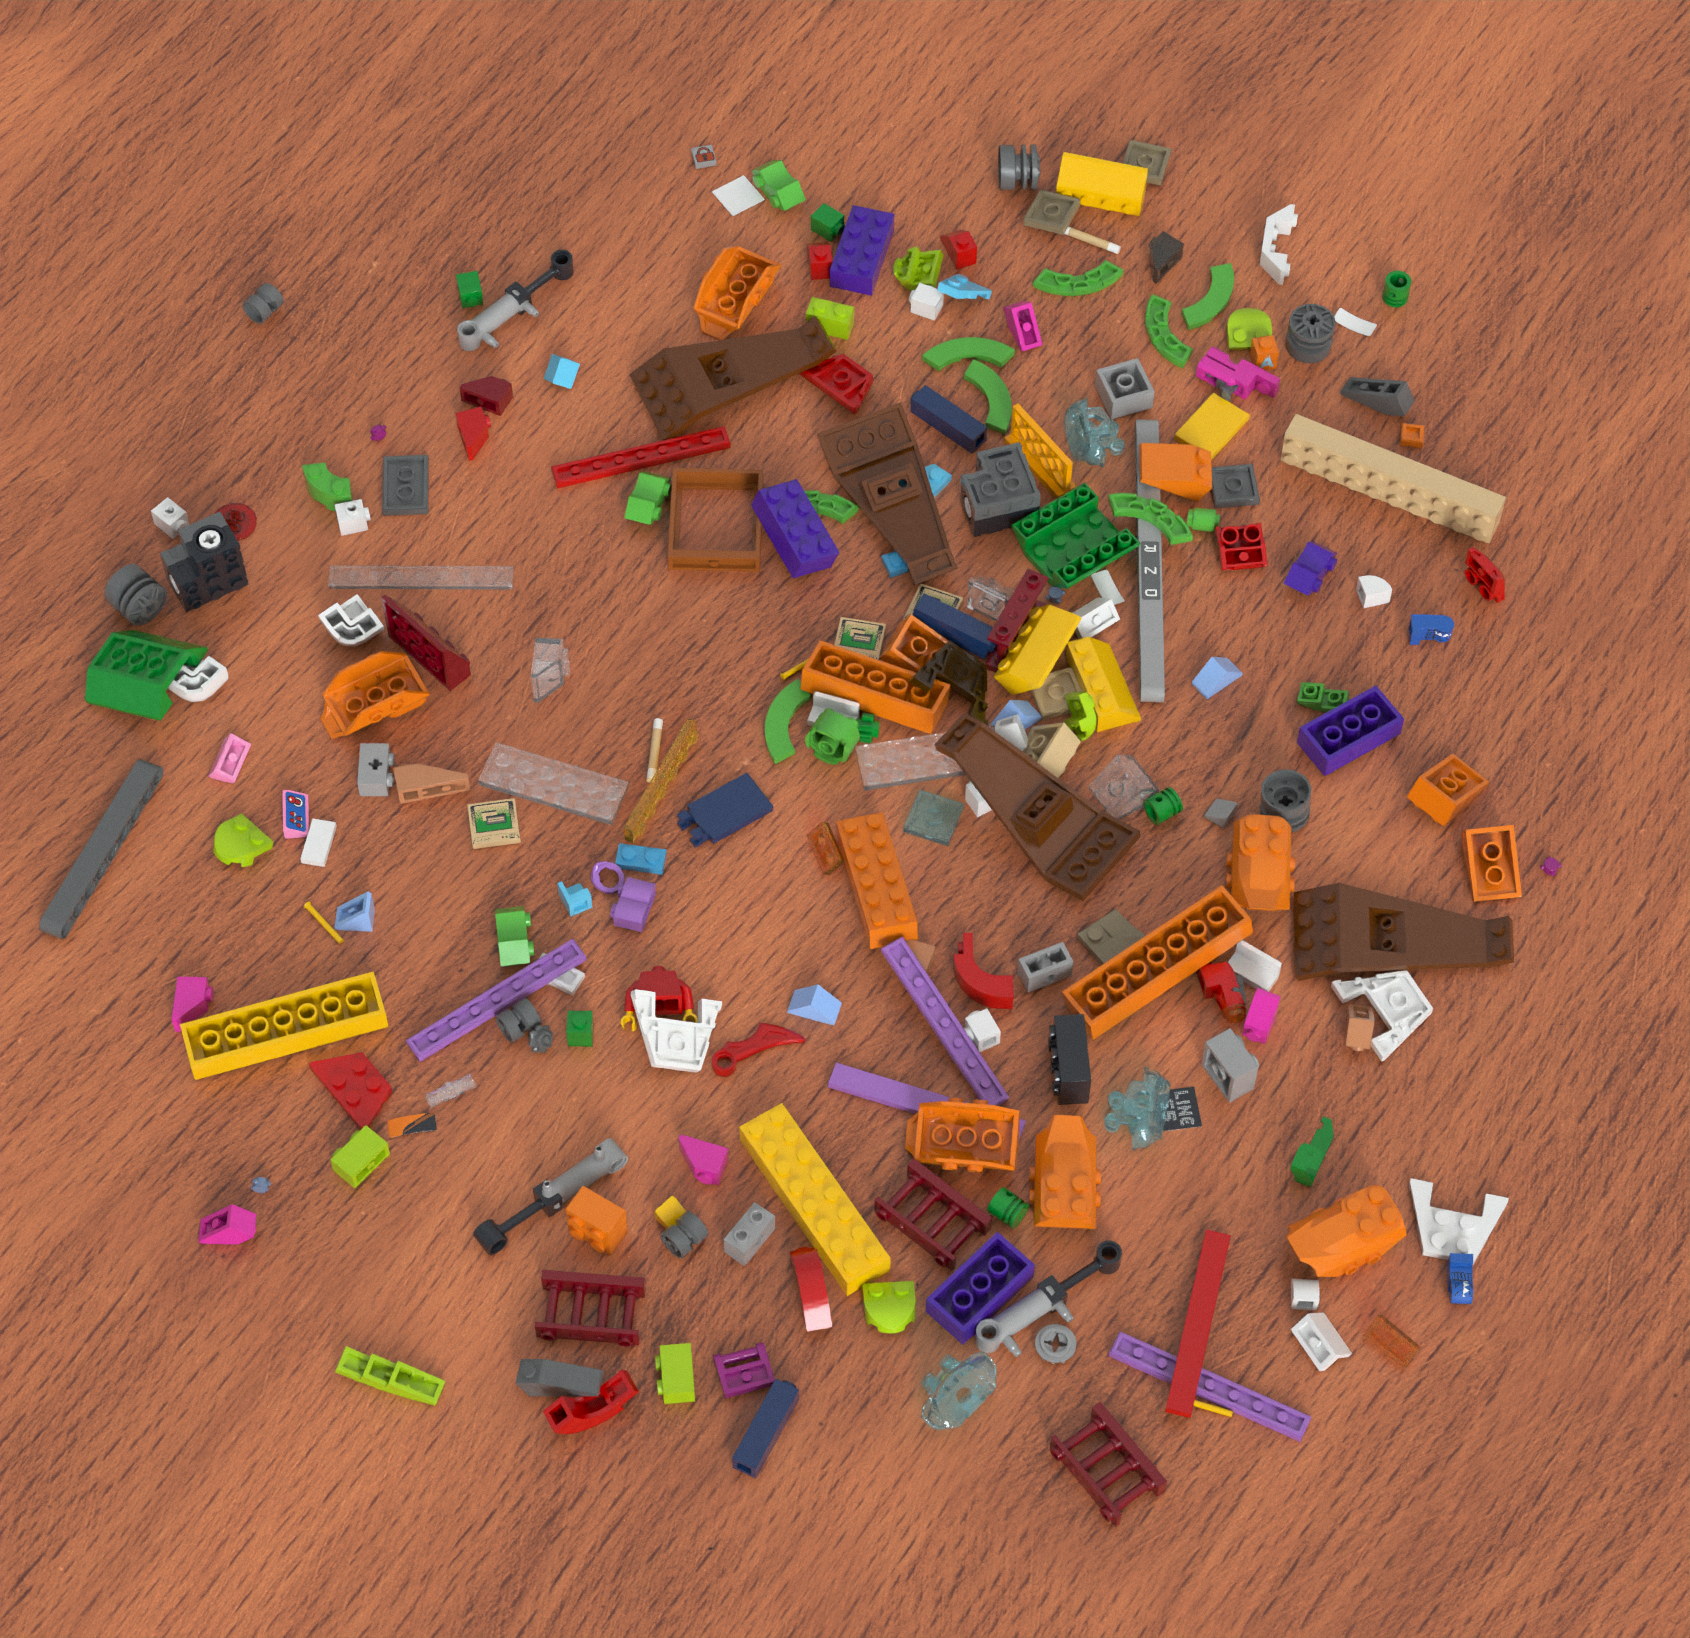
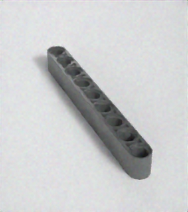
M142 759L135 763L43 914L39 924L40 931L60 939L67 937L159 785L163 776V767Z

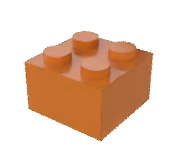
M585 1186L581 1187L566 1208L568 1231L571 1236L581 1241L583 1239L590 1243L591 1247L599 1253L605 1252L611 1256L628 1233L626 1211Z

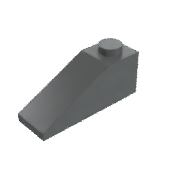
M1350 377L1340 391L1342 396L1385 415L1405 416L1415 402L1407 381Z
M521 1359L515 1383L528 1396H598L604 1372L599 1369L547 1359Z

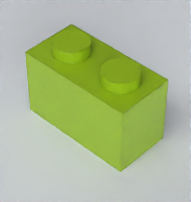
M812 297L806 311V322L816 316L829 336L848 340L854 325V307Z
M365 1125L361 1130L354 1132L349 1142L343 1148H338L330 1160L333 1171L352 1187L356 1188L390 1155L388 1143Z
M691 1343L660 1345V1355H655L656 1371L662 1372V1379H657L658 1395H663L664 1404L695 1402Z

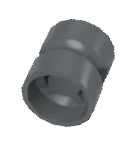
M265 282L242 303V307L251 320L258 324H263L271 316L272 312L277 311L283 305L284 299L273 285Z
M526 998L514 1004L513 1010L506 1009L495 1016L498 1027L510 1043L523 1037L524 1031L531 1032L535 1029L536 1025H542L536 1009Z
M687 1210L676 1220V1226L671 1224L660 1234V1238L672 1254L682 1259L693 1249L692 1244L698 1245L709 1233L703 1222L694 1213Z

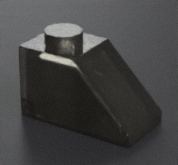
M1164 231L1158 237L1152 238L1148 246L1150 248L1149 263L1152 280L1156 284L1183 256L1184 243Z

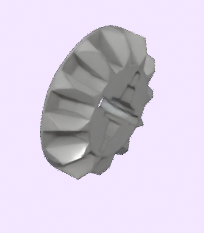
M1047 1325L1036 1336V1353L1041 1356L1043 1361L1047 1360L1052 1364L1059 1362L1064 1364L1066 1360L1073 1357L1076 1350V1338L1072 1331L1063 1325ZM1055 1336H1058V1343L1063 1345V1347L1059 1346L1058 1350L1053 1352L1052 1345H1048V1343L1052 1344Z

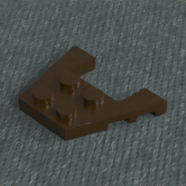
M948 641L909 682L925 693L932 689L935 678L950 684L952 690L971 702L968 715L988 726V720L985 719V710L988 708V704L985 702L987 666L952 641Z

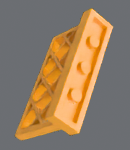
M1019 403L1014 405L1012 409L1011 434L1004 438V443L1006 445L1021 443L1030 471L1055 499L1076 488L1077 486L1071 480L1073 462Z

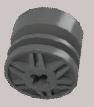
M1013 144L999 145V189L1014 190L1016 180H1020L1023 190H1026L1027 180H1030L1031 189H1037L1040 177V157L1036 144H1030L1029 154H1026L1025 144L1021 145L1020 154L1015 153Z
M1304 304L1292 311L1286 336V350L1291 357L1303 363H1317L1323 361L1329 355L1336 326L1335 317L1332 312L1318 304Z
M129 564L119 569L109 579L105 587L104 597L131 624L141 626L150 622L159 614L166 603L167 592L163 586L151 578L139 565Z
M1287 769L1274 771L1268 775L1261 787L1260 815L1282 817L1290 824L1291 833L1303 828L1310 816L1311 786L1309 780L1303 774Z

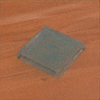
M919 790L903 827V832L948 846L963 812L964 803Z

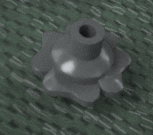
M536 1025L535 1030L529 1033L528 1045L532 1047L534 1053H545L547 1048L552 1046L553 1032L549 1031L548 1025Z

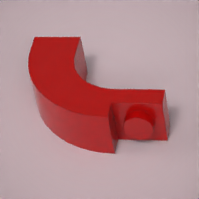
M963 933L962 942H958V954L953 955V972L959 987L968 997L979 1004L997 1009H1013V975H991L981 970L973 957V933Z
M800 1247L795 1251H790V1260L798 1285L806 1331L832 1327L827 1290L817 1249L815 1247Z
M621 1370L600 1386L598 1396H580L575 1398L561 1396L544 1409L543 1413L554 1433L573 1434L595 1427L625 1409L623 1404L639 1393L628 1371Z

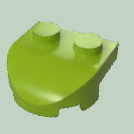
M913 247L907 250L908 254L902 259L899 257L896 259L893 272L904 288L910 291L916 290L919 283L936 288L944 256L941 250L920 252L918 247Z
M1243 308L1234 311L1226 324L1228 350H1248L1251 348L1252 338L1272 335V324L1269 316L1265 312L1254 308Z
M1070 692L1065 694L1064 697L1072 717L1065 719L1064 723L1071 731L1074 730L1076 736L1082 742L1088 739L1095 730L1096 714L1093 709L1095 703L1092 696L1088 695V692Z
M241 813L218 827L215 833L213 852L221 862L227 865L233 862L241 863V867L253 865L255 857L272 849L273 841Z
M914 1281L862 1284L864 1317L868 1325L873 1324L882 1333H898L904 1331L907 1324L915 1321L916 1298Z

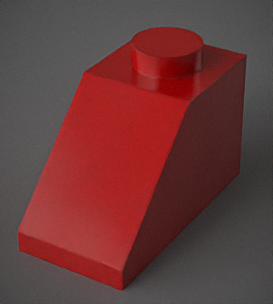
M957 230L940 236V240L956 270L976 264L977 245L969 231Z
M830 243L807 244L811 280L830 279V268L833 263Z
M482 407L455 413L457 428L469 461L475 458L489 438L488 428L491 427V422L488 414L484 415Z

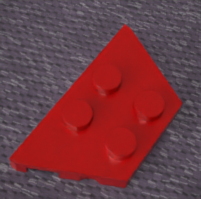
M845 354L833 356L821 364L799 373L854 415L858 412L874 382L873 375Z
M363 1052L313 1061L308 1064L310 1070L360 1130L365 1125L370 1126L375 1116L379 1115L382 1104L387 1101L392 1092L389 1083Z

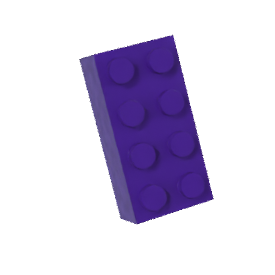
M855 205L852 206L830 268V287L872 296L894 233L895 214Z
M795 479L760 489L751 506L792 578L832 567L839 554V550L799 481Z
M1375 685L1301 726L1297 744L1320 772L1326 776L1400 735L1404 718Z
M996 1232L926 1299V1313L964 1345L976 1333V1327L982 1320L991 1319L1034 1278L1035 1264L1000 1233Z

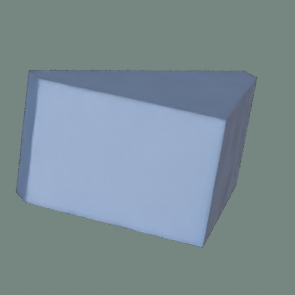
M1211 657L1194 678L1192 685L1208 699L1241 677L1242 672L1228 658Z
M1009 700L990 727L995 731L996 721L1019 714L1025 730L1041 720L1042 716L1028 701Z
M366 892L337 907L334 928L346 931L372 932L375 914L372 894Z
M814 985L794 991L787 1013L835 1025L842 1003L821 986Z

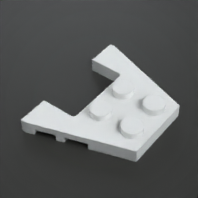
M1407 970L1377 974L1376 977L1365 979L1356 977L1355 980L1344 982L1335 980L1331 984V988L1342 1004L1365 994L1390 1030L1373 1038L1371 1041V1047L1381 1062L1433 1011V1007Z
M637 989L631 991V998L651 1067L688 1072L700 1071L710 1043L708 1041L712 1029L716 1025L717 1013L722 1007V1001L699 1000L698 1023L657 1018L655 1016V992Z
M1411 1178L1409 1190L1412 1195L1422 1255L1448 1260L1450 1253L1473 1254L1474 1264L1502 1212L1505 1210L1509 1198L1486 1194L1481 1217L1430 1206L1433 1183Z

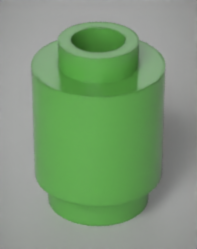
M1195 507L1188 510L1187 526L1192 527V530L1214 532V528L1219 526L1220 514H1216V509Z

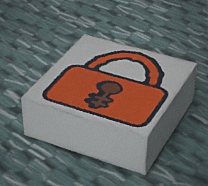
M712 145L691 148L695 169L716 166Z

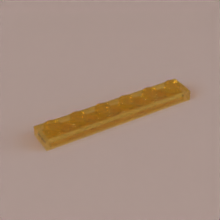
M689 718L686 720L624 826L626 841L634 843L637 836L643 834L646 826L645 822L648 817L651 818L654 815L656 803L659 799L664 798L669 781L675 779L680 762H685L690 745H694L698 739L699 732L697 731L696 721Z

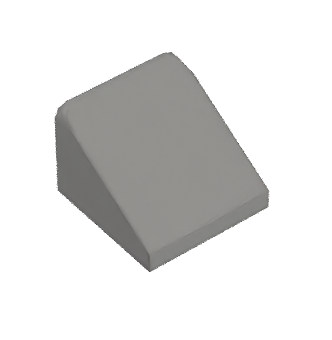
M1216 798L1204 817L1225 828L1237 812L1238 803Z

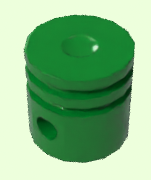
M1398 270L1392 271L1386 276L1382 299L1388 306L1396 308L1402 307L1407 303L1412 283L1411 277L1407 273Z
M1167 787L1165 790L1143 801L1145 812L1155 825H1159L1183 811L1181 799L1171 787Z
M1002 1187L992 1198L987 1212L1001 1222H1004L1007 1226L1009 1225L1011 1229H1014L1025 1217L1029 1204L1027 1202L1024 1203V1200L1019 1199L1017 1195Z

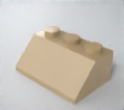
M1064 722L1032 727L1027 735V748H1024L1022 752L1059 778L1064 773L1070 758L1075 755L1081 741Z

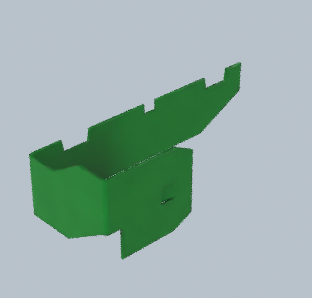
M1324 1116L1321 1119V1122L1324 1123L1321 1130H1316L1310 1145L1303 1143L1299 1146L1290 1167L1291 1172L1295 1176L1294 1181L1310 1188L1334 1137L1332 1120Z

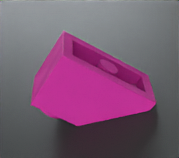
M1021 301L1003 307L1008 328L1021 351L1043 345L1032 302Z
M177 977L172 1013V1023L175 1032H181L180 1024L194 1021L208 1011V1004L213 1001L214 992L213 987L209 986L207 977Z
M1257 988L1244 1023L1242 1035L1251 1041L1265 1044L1276 1021L1281 996Z
M680 1134L679 1150L694 1178L704 1184L719 1185L729 1160L728 1148Z
M233 1204L201 1219L198 1242L202 1244L237 1245L254 1237L256 1214Z

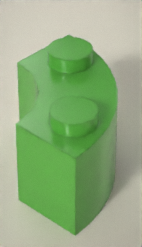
M771 160L752 170L755 186L761 188L773 208L785 211L806 200L799 181L789 174L782 160Z
M325 463L302 465L307 490L315 501H319L332 511H336L335 504L353 501L349 478H340L333 475L327 470Z
M646 471L640 472L635 489L629 496L624 518L649 525L655 520L659 521L665 497H669L672 491L671 478Z
M524 906L495 909L501 966L530 963V956L534 955L533 941H528L527 927H531L530 912L525 913Z

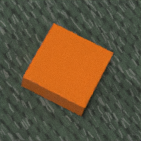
M1402 423L1400 446L1422 448L1424 425Z

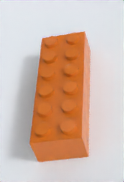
M820 640L802 670L800 689L812 694L820 692L859 703V710L932 734L948 705L950 684L935 679L932 689L925 693L909 682L916 674L915 672Z
M883 812L836 821L837 841L870 949L884 947L901 937L905 941L918 940L917 918Z

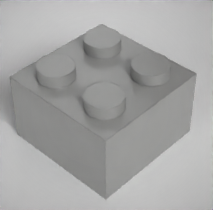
M1138 358L1096 370L1095 388L1111 420L1153 408L1155 391Z
M1231 1028L1205 1042L1201 1065L1229 1103L1254 1089L1259 1063L1255 1055L1249 1054L1246 1050L1244 1042L1238 1034L1235 1035Z

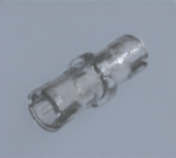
M468 1073L453 1082L447 1081L444 1083V1086L424 1095L427 1103H429V1107L432 1109L434 1106L449 1099L452 1101L457 1099L458 1095L476 1088V1084L472 1075Z

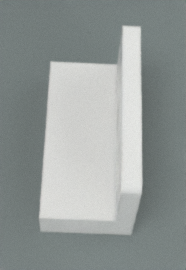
M1098 597L1073 612V614L1079 615L1082 618L1075 629L1078 639L1093 637L1120 620L1112 599Z
M815 692L813 695V707L808 717L807 725L812 726L818 716L827 708L833 709L835 712L846 717H852L855 720L856 718L859 719V703Z
M1243 940L1237 943L1236 952L1228 961L1234 973L1243 977V982L1256 990L1260 988L1268 992L1279 978L1282 965L1278 960Z
M1324 1313L1307 1314L1291 1329L1319 1371H1325L1338 1358L1349 1357L1352 1354Z

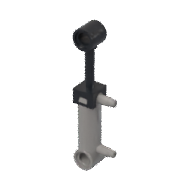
M567 250L555 251L551 255V266L547 272L525 288L515 281L505 289V295L474 319L461 322L457 328L460 347L465 351H474L479 348L483 339L487 344L496 348L499 343L490 333L516 313L522 315L528 312L530 315L537 317L539 311L532 305L531 294L553 277L558 280L571 278L574 273L572 254Z
M613 1138L604 1140L595 1147L591 1155L552 1181L546 1179L534 1187L533 1195L535 1201L500 1225L496 1224L493 1219L484 1221L474 1230L473 1236L488 1255L498 1253L508 1243L505 1233L541 1209L550 1218L563 1209V1203L574 1197L582 1186L587 1188L606 1174H613L623 1168L628 1161V1156Z
M1111 1240L1101 1242L1097 1247L1094 1261L1061 1283H1058L1053 1275L1038 1283L1037 1289L993 1318L982 1320L976 1327L975 1344L977 1348L982 1352L992 1353L1003 1342L1007 1349L1015 1357H1018L1021 1354V1350L1011 1336L1049 1311L1051 1314L1057 1311L1066 1322H1071L1073 1316L1066 1307V1291L1098 1270L1104 1274L1115 1273L1121 1263L1122 1249L1120 1245ZM1111 1255L1114 1257V1259L1107 1260L1103 1258V1256ZM985 1333H991L995 1337L987 1339L984 1338L982 1335Z

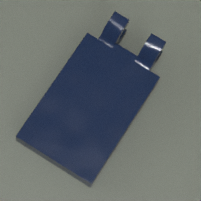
M745 773L688 804L687 810L677 814L679 819L677 825L682 831L694 823L698 825L697 828L690 831L692 836L690 842L696 848L708 839L714 844L773 811V805L750 775Z

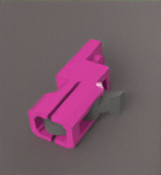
M1214 346L1209 349L1206 356L1204 355L1197 365L1196 377L1217 387L1220 390V397L1228 402L1231 400V393L1246 400L1254 388L1272 398L1279 391L1280 378L1244 359L1237 364L1230 360L1229 354Z

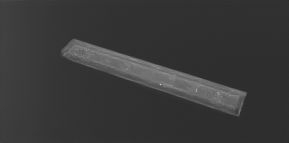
M330 565L328 585L329 589L513 590L514 567Z

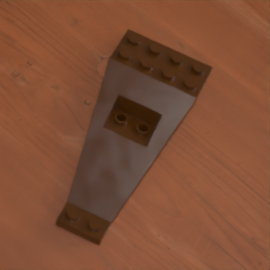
M814 316L800 328L794 330L664 348L632 372L630 377L662 439L667 440L675 438L707 414L821 364L837 350L821 321Z
M901 402L817 434L833 477L904 561L914 586L958 569L947 541L918 444ZM904 480L906 486L900 487L898 481ZM878 488H883L885 495H879L877 492Z
M966 713L935 743L937 751L957 762L1043 879L1082 901L1089 896L1141 837L1139 830L1097 808L986 724Z
M1342 883L1294 892L1295 977L1298 981L1342 972L1479 968L1514 963L1513 925L1510 916L1483 920Z

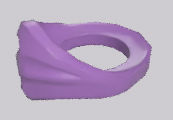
M607 861L597 862L592 868L591 881L599 891L605 894H614L618 892L620 884H624V874L621 868L614 863ZM602 869L614 870L618 874L619 882L615 887L607 888L602 885L598 875Z

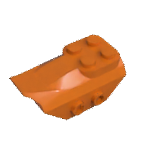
M737 245L724 248L720 255H716L710 270L703 274L702 283L693 308L700 320V331L717 340H724L732 332L739 329L753 307L760 303L774 282L775 274L782 264Z
M380 651L367 656L364 660L354 665H348L337 673L322 693L325 704L320 720L331 739L346 736L387 716L399 717L424 704L430 694L406 653Z
M1250 814L1239 818L1233 825L1231 853H1227L1226 867H1231L1230 873L1226 874V888H1230V895L1241 907L1266 911L1290 910V892H1294L1295 878H1290V871L1294 872L1295 857H1291L1290 824L1279 816Z
M948 1098V1102L919 1103V1111L907 1120L905 1149L921 1164L942 1165V1169L957 1170V1166L967 1167V1171L982 1172L983 1168L1014 1171L1018 1155L1020 1113L1019 1110L988 1105L989 1101L973 1100V1103H963L961 1098Z
M1054 1115L1045 1129L1036 1134L1035 1166H1030L1029 1182H1034V1189H1029V1205H1034V1226L1096 1229V1207H1100L1101 1192H1096V1184L1100 1185L1101 1169H1096L1097 1137L1091 1134L1081 1116Z
M1370 1185L1345 1198L1336 1200L1330 1207L1325 1209L1318 1208L1310 1216L1288 1225L1287 1227L1290 1231L1285 1237L1299 1260L1311 1265L1318 1277H1338L1342 1274L1350 1275L1366 1263L1368 1265L1376 1263L1382 1255L1406 1236V1228L1399 1209L1386 1189L1380 1185Z

